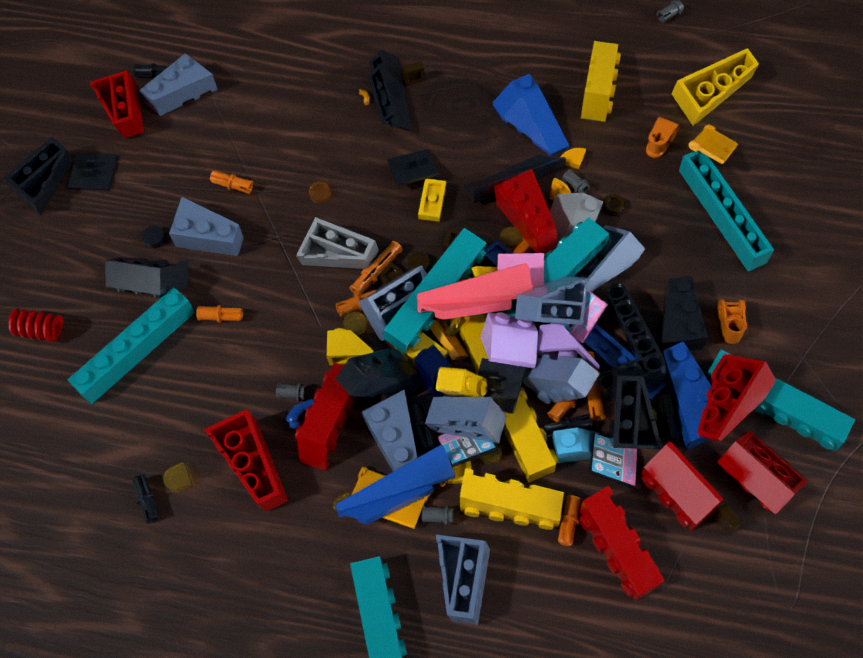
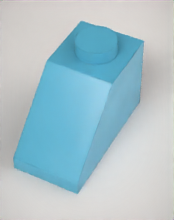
M581 428L553 431L552 446L557 456V463L590 459L592 434L594 431Z

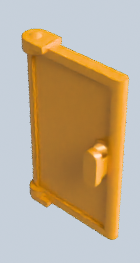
M706 125L702 132L689 143V148L695 152L700 151L723 164L738 146V143L715 131L716 128L712 125Z
M362 467L352 495L385 477V475ZM430 495L382 518L415 529L424 504L427 503Z

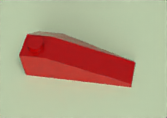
M723 354L712 372L711 379L713 382L711 389L707 392L708 402L706 408L703 409L697 434L700 437L721 441L765 399L776 381L766 361Z

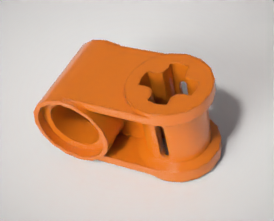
M658 117L648 137L647 155L652 158L662 157L670 143L674 140L679 124Z
M719 299L717 311L720 320L721 337L728 344H737L742 339L747 328L745 301L739 299L738 302H726L724 299Z

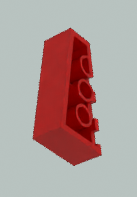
M530 169L495 185L497 206L535 253L545 254L556 249L558 245L557 229L533 170Z
M335 362L331 370L326 371L323 385L316 390L312 407L309 406L307 408L303 425L298 426L295 433L300 463L327 471L329 466L328 453L329 451L334 452L337 445L338 429L343 430L346 423L347 411L345 410H351L356 397L350 396L336 380L344 365Z
M248 409L203 429L258 506L267 512L288 501L257 418Z
M607 486L583 500L579 512V523L585 531L589 530L593 536L592 542L597 551L603 552L608 559L606 563L610 571L614 575L617 574L621 579V587L628 597L632 596L634 601H637L661 586L664 578L648 551L640 549L641 541L636 530L627 527L624 516L625 512L621 505H614L610 498L614 493L610 486Z

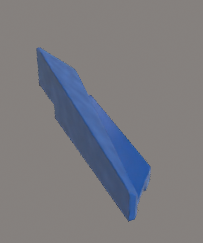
M440 445L338 502L336 504L338 516L341 518L343 516L355 518L359 523L369 524L434 493L432 485L455 478L444 446Z

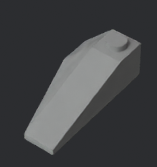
M585 193L556 194L549 211L557 229L558 243L563 237H568L579 222H584L588 217L595 222L603 201Z

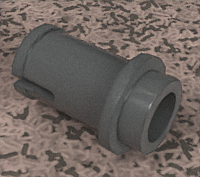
M679 0L671 1L669 6L657 11V16L662 14L658 19L664 23L675 15L679 16L684 10L683 4Z
M571 170L565 172L562 177V181L573 188L575 193H586L589 190L590 185L586 179L582 180Z
M298 383V385L277 384V387H280L276 388L277 398L296 399L298 402H301V400H305L307 397V386H303L302 383Z
M448 505L445 508L423 507L422 522H438L445 525L453 523L454 509L449 508Z

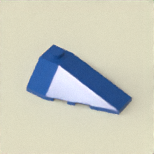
M530 74L511 81L494 100L493 106L502 120L514 125L519 133H524L531 138L532 143L548 155L553 156L569 149V144L545 97Z

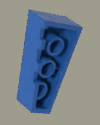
M681 342L663 350L662 355L665 359L667 371L664 383H666V389L672 395L674 411L678 415L677 425L684 440L685 451H688L711 440L700 437L697 434L703 409L707 406V392L711 389V385L685 343Z

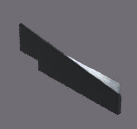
M381 50L369 62L373 71L368 75L382 124L411 131L412 126L399 58Z
M539 154L483 180L466 184L464 188L474 204L490 196L494 200L496 199L495 185L530 169L533 170L536 180L565 168L566 158L560 157L556 159Z

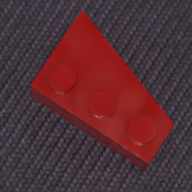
M127 70L89 82L113 125L124 138L144 132L138 84Z

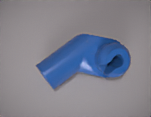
M313 399L292 407L286 417L290 428L295 429L302 425L300 418L306 413L309 406L312 407Z

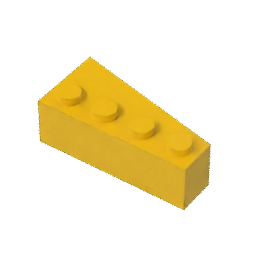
M594 41L583 99L582 119L605 122L607 114H611L613 101H609L610 97L614 98L616 85H612V81L617 80L618 69H615V65L619 66L621 53H617L618 44Z
M747 48L677 80L672 96L694 126L750 80L759 63Z
M465 468L460 492V511L464 512L465 515L470 517L485 515L494 521L514 520L515 524L523 526L529 523L537 524L539 528L546 530L559 527L564 492L536 485H530L528 489L524 488V484L520 483V481L510 479L509 481L500 482L495 478L496 475L485 473L483 477L473 475L474 470Z

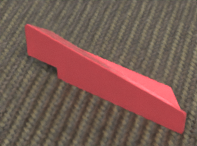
M524 263L418 293L417 311L419 313L433 311L436 318L450 319L510 310L512 306L511 299H517L518 294L533 289L529 267Z

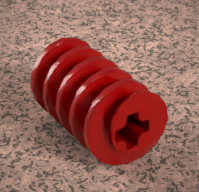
M16 308L10 314L8 325L13 336L55 342L62 333L64 321L62 315L54 316L51 313L46 315L45 312H29L26 309L20 311L19 308Z

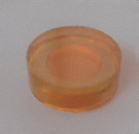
M322 181L313 183L309 187L311 200L315 203L326 202L331 196L329 185Z

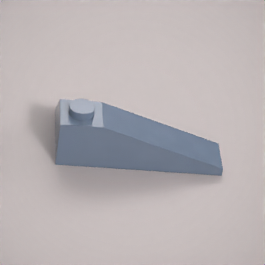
M608 225L604 226L603 229L609 233L608 244L574 276L588 278L587 290L590 292L594 291L638 261L645 248L630 231Z

